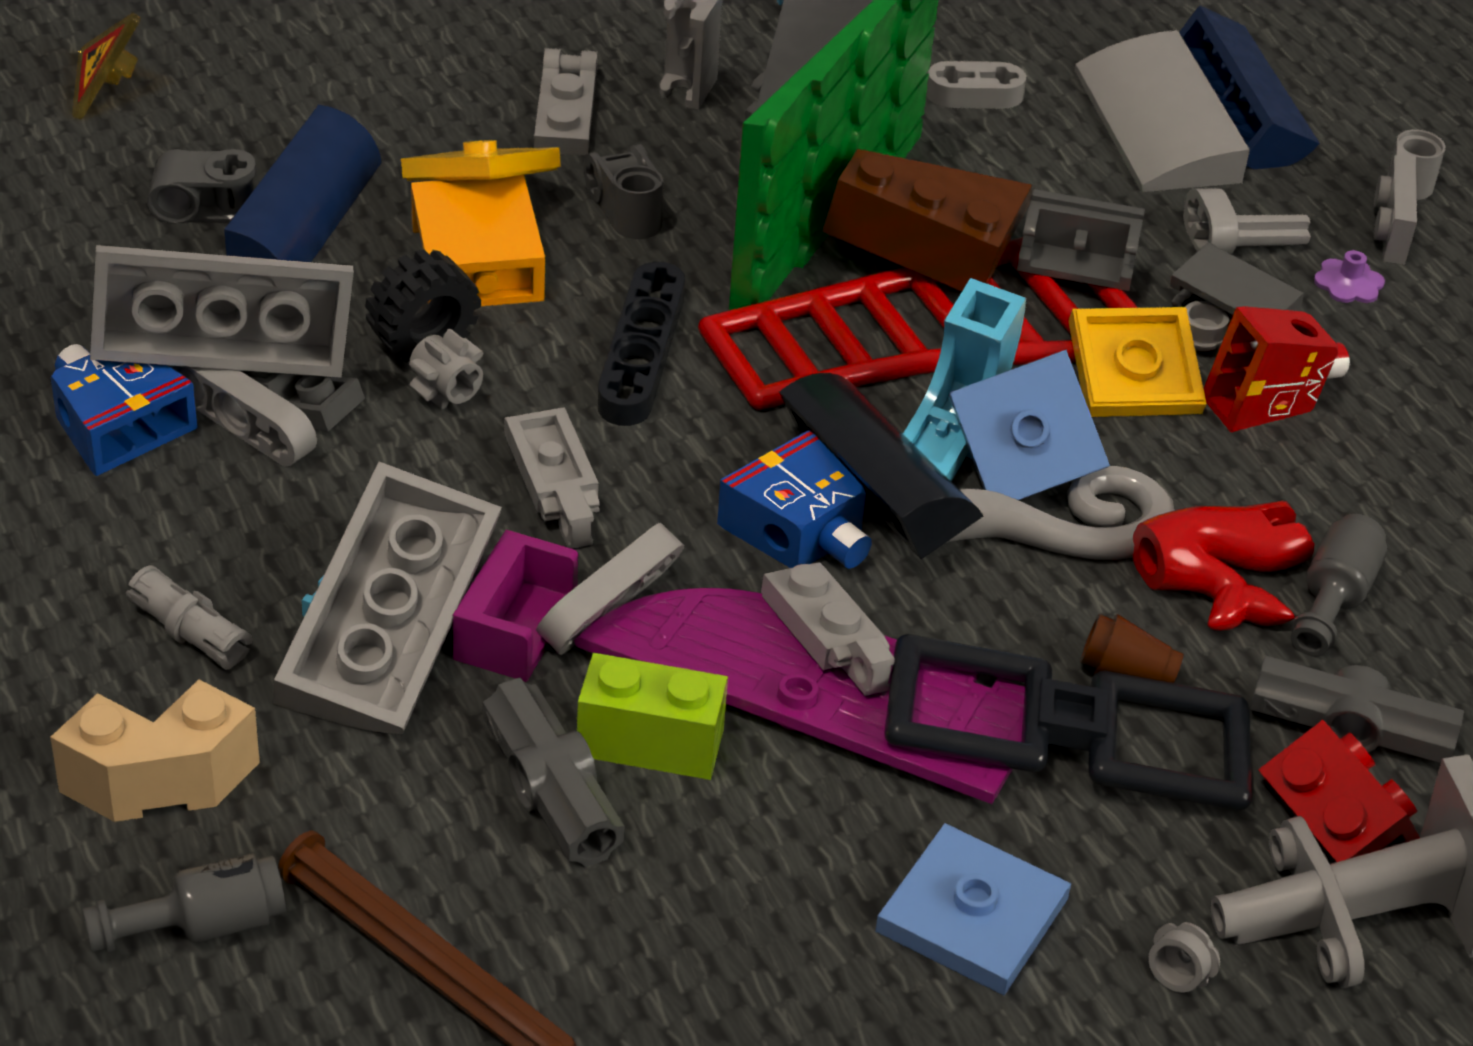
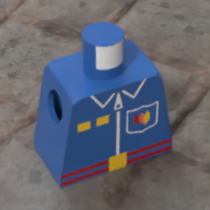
M78 344L66 347L56 358L55 371L50 377L56 417L95 476L197 429L193 383L168 365L90 360V352Z
M809 430L720 479L717 524L789 568L801 564H811L824 555L830 554L843 566L851 569L858 566L866 558L872 546L871 538L861 531L866 498L863 485L819 438Z

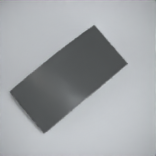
M240 370L298 407L311 421L314 429L330 431L365 399L358 378Z

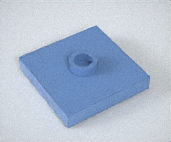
M1067 350L968 385L948 394L984 490L998 492L1021 500L1110 466Z
M944 823L878 914L875 932L987 988L1005 995L1068 900L1071 883Z

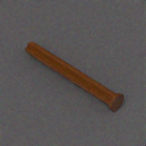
M311 830L301 834L287 847L278 865V871L282 880L289 884L298 881L507 1046H576L571 1036L326 849L325 839L317 831Z

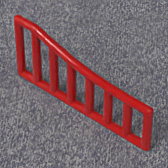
M1023 237L1010 240L997 266L1010 263L1017 271ZM901 267L705 316L698 324V331L750 406L755 410H766L785 404L779 393L780 390L802 377L816 373L837 374L849 380L855 387L935 372L941 348L928 350L885 295L912 289L943 329L944 320L954 304L937 285V280L909 268ZM1017 271L1071 335L1069 318L1072 309H1078V307L1052 277ZM991 277L988 284L1000 288ZM1086 283L1107 308H1138L1121 289ZM861 301L901 354L872 359L834 308ZM810 314L847 365L818 371L782 321ZM1024 317L1013 365H1026L1067 350L1071 363H1076L1072 340L1045 341ZM758 327L793 375V378L765 385L729 334Z

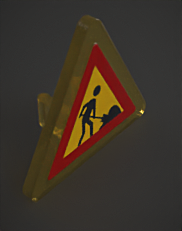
M131 13L81 48L78 55L72 116L80 120L84 117L105 81L109 84L119 85L122 75L126 78H131L138 59L133 54L124 50L141 20V17L137 14Z

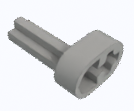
M1193 188L1188 192L1185 199L1184 225L1197 252L1208 242L1232 254L1236 246H1286L1308 244L1311 235L1308 231L1310 219L1307 215H1236L1227 194L1220 188Z

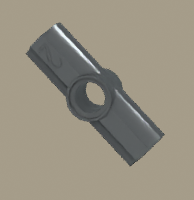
M1266 655L1264 656L1250 710L1314 727L1321 720H1324L1340 739L1349 732L1353 734L1368 753L1376 749L1377 746H1382L1441 763L1442 758L1453 756L1464 715V710L1391 690L1387 678L1379 671L1367 666H1347L1335 674H1331Z
M521 677L499 684L492 696L483 701V719L507 757L510 780L523 807L528 812L538 809L569 862L577 861L582 863L584 867L607 860L610 853L617 846L624 843L625 826L597 783L594 759L585 739L576 730L566 733L536 684H527L522 681Z

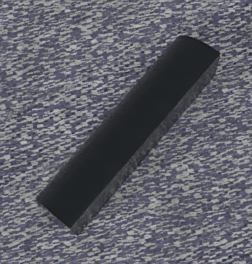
M816 373L802 377L779 391L797 430L801 434L809 430L819 438L863 485L866 493L865 502L921 560L984 517L979 508L846 378L832 373Z

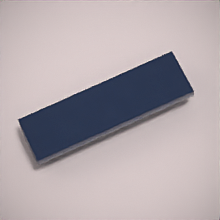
M1199 5L1179 34L1249 147L1250 151L1246 166L1252 169L1287 167L1305 158L1320 143L1246 27Z
M318 104L224 229L226 256L312 262L382 163L378 146L366 128L350 115L338 109Z

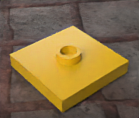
M497 140L463 142L462 151L401 158L402 178H407V181L491 180L557 170V167H561L560 147L497 149Z
M1186 307L1072 309L1069 327L1080 387L1091 417L1203 414L1207 403Z

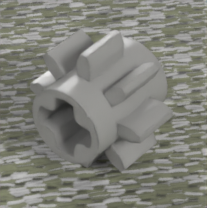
M448 329L443 337L439 335L428 336L416 345L411 354L409 365L418 376L410 382L409 386L426 401L431 400L441 409L446 408L449 401L454 404L464 403L477 393L482 384L483 371L476 362L484 353L472 342L462 338L452 329Z

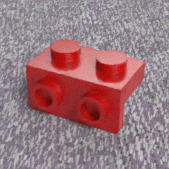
M1321 720L1258 769L1263 779L1296 817L1301 816L1304 818L1316 841L1335 863L1381 850L1399 836L1404 842L1420 838L1410 820L1418 810L1406 793L1393 779L1381 785L1369 772V769L1376 765L1374 760L1356 737L1349 732L1340 739L1324 720Z

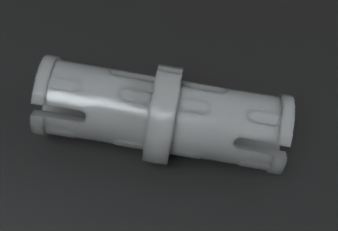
M153 565L141 568L130 580L128 585L142 594L137 593L133 589L127 590V600L157 618L159 622L165 625L166 634L177 642L184 643L186 640L193 644L225 670L231 669L248 654L250 649L237 641H241L245 645L252 644L251 634L221 616L220 613L213 609L212 601L199 591H193V594L174 583Z

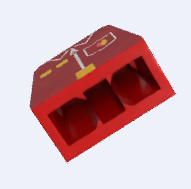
M1247 306L1236 307L1203 388L1206 403L1230 432L1308 413L1314 409L1326 379L1343 377L1347 373L1350 364L1348 351L1342 343L1335 342L1312 315L1304 311Z

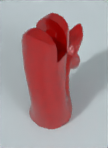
M1282 500L1248 506H1194L1163 513L1139 523L1133 534V561L1135 568L1147 586L1153 590L1192 591L1212 598L1214 602L1207 625L1212 630L1224 631L1237 627L1243 621L1262 626H1274L1287 623L1295 618L1294 613L1274 595L1260 587L1247 584L1244 578L1227 564L1261 572L1281 571L1302 564L1311 558L1314 553L1315 544L1306 526L1301 523H1295L1296 513L1287 501Z

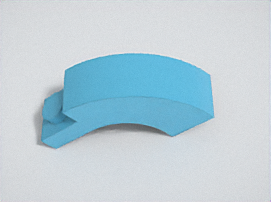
M972 278L969 279L944 320L943 343L933 378L919 408L903 433L951 482L966 457L972 459L948 394L1011 370L1022 331L1026 307L1025 297Z

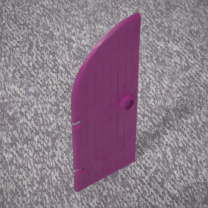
M690 588L656 593L632 600L610 610L604 616H600L593 621L574 640L578 648L591 653L728 676L726 704L776 722L786 729L800 731L990 804L994 803L1012 771V768L890 745L884 736L889 690L865 696L842 667L823 670L764 600L762 593L728 588ZM884 635L890 646L889 651L894 657L897 640ZM920 663L913 722L1021 742L1025 686L998 677L992 688L976 683L980 674ZM893 664L891 665V670H890V675H889V681H888V684H889V685H890V681H891V674H892V666H893Z

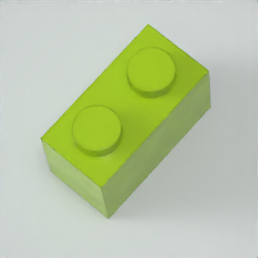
M593 653L578 699L577 731L585 739L593 759L711 780L724 731L728 676Z

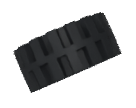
M424 249L415 251L413 259H410L407 255L398 258L399 266L394 269L390 266L385 268L381 272L385 276L383 281H374L370 290L375 296L366 298L365 307L369 311V313L365 314L366 320L386 347L406 363L410 360L416 345L424 338L431 335L443 337L448 329H452L462 338H467L471 333L467 329L468 325L476 324L479 318L475 311L481 308V299L477 295L479 293L477 286L453 260L437 250H432L430 255ZM431 300L430 303L426 306V308H424L416 314V312L420 309L421 306H423L425 303Z

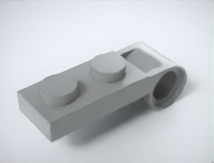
M1414 129L1400 133L1396 140L1387 176L1380 175L1378 178L1374 196V207L1379 208L1375 221L1374 240L1383 241L1384 262L1405 265L1417 224V200L1431 196L1434 191L1446 147L1443 140L1431 132Z

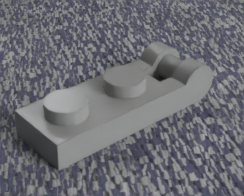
M545 48L534 132V148L560 147V154H588L598 52L582 51L581 56L562 55L561 49Z

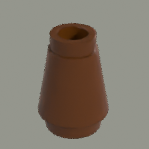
M1098 614L1086 640L1080 663L1094 668L1093 675L1099 671L1106 670L1174 683L1180 670L1184 653L1172 649L1168 644L1119 614H1116L1113 619Z

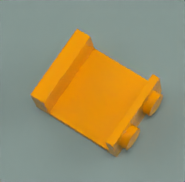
M524 175L491 180H439L411 183L413 233H420L422 247L429 255L432 250L440 251L465 272L479 290L477 295L481 299V306L545 301V254Z

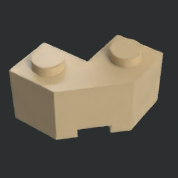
M197 680L154 722L97 693L50 737L59 792L114 822L143 818L142 810L187 804L188 811L216 807L260 763L255 708L201 680Z

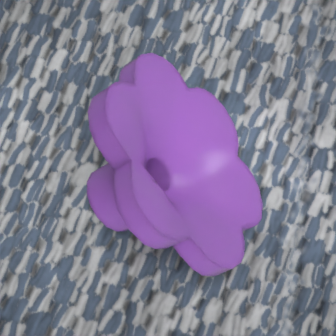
M1351 250L1345 253L1343 261L1338 259H1326L1323 261L1321 271L1315 274L1314 282L1319 288L1327 290L1330 297L1338 302L1348 303L1357 300L1363 303H1370L1377 300L1378 290L1384 287L1385 279L1381 274L1370 270L1369 265L1366 263L1367 257L1360 251Z

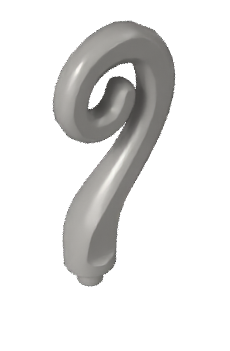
M1109 466L1108 468L1073 480L1068 489L1069 509L1074 516L1089 526L1057 518L998 492L982 489H960L979 508L984 517L947 542L998 537L1073 557L1094 560L1127 559L1133 557V534L1137 525L1154 516L1175 510L1172 498L1157 481L1127 467ZM1103 493L1121 495L1138 507L1141 517L1134 522L1122 525L1126 512L1124 506L1120 503L1102 501L1096 495Z

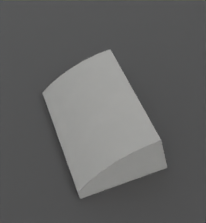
M1178 30L1158 32L1125 40L1106 47L1075 64V73L1141 192L1243 182L1250 149Z
M96 245L90 360L342 378L354 273L353 266Z
M378 462L274 679L273 704L349 727L383 733L403 734L451 627L453 613L468 589L500 517L502 507L388 464Z

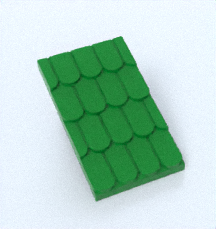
M783 0L756 109L743 122L729 310L769 301L794 267L803 268L829 235L822 232L835 188L838 179L857 149L905 158L919 140L922 133L923 118L921 117L925 109L929 78L927 72L930 69L935 32L933 26L936 23L938 0Z

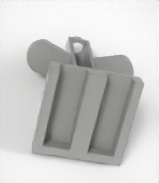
M1470 755L1442 758L1419 839L1329 864L1304 818L1301 816L1284 820L1280 828L1270 831L1269 849L1276 869L1278 871L1289 870L1292 875L1229 894L1216 895L1211 900L1212 922L1220 939L1233 937L1236 945L1320 927L1323 939L1319 940L1317 944V961L1321 975L1327 983L1338 982L1341 988L1358 985L1364 978L1363 951L1352 919L1423 903L1444 905L1469 957L1472 958L1473 761Z

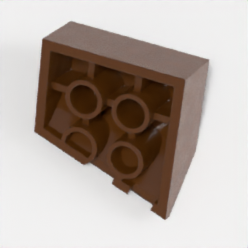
M857 149L838 179L822 232L963 291L970 278L988 284L1029 206L1032 184Z

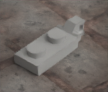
M565 407L505 417L504 434L537 513H541L544 521L558 519L560 532L568 548L593 545L591 522L594 521L592 513L600 511L598 499L599 483Z
M820 562L801 564L793 568L764 574L761 588L762 597L823 670L842 667L865 696L889 690V675L895 658L889 651L890 646L885 636Z

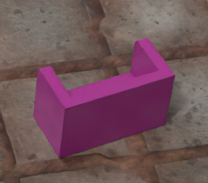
M506 529L453 613V660L515 679L521 677L522 681L527 682L549 645L536 632L538 624L559 600L578 586V552L568 547Z

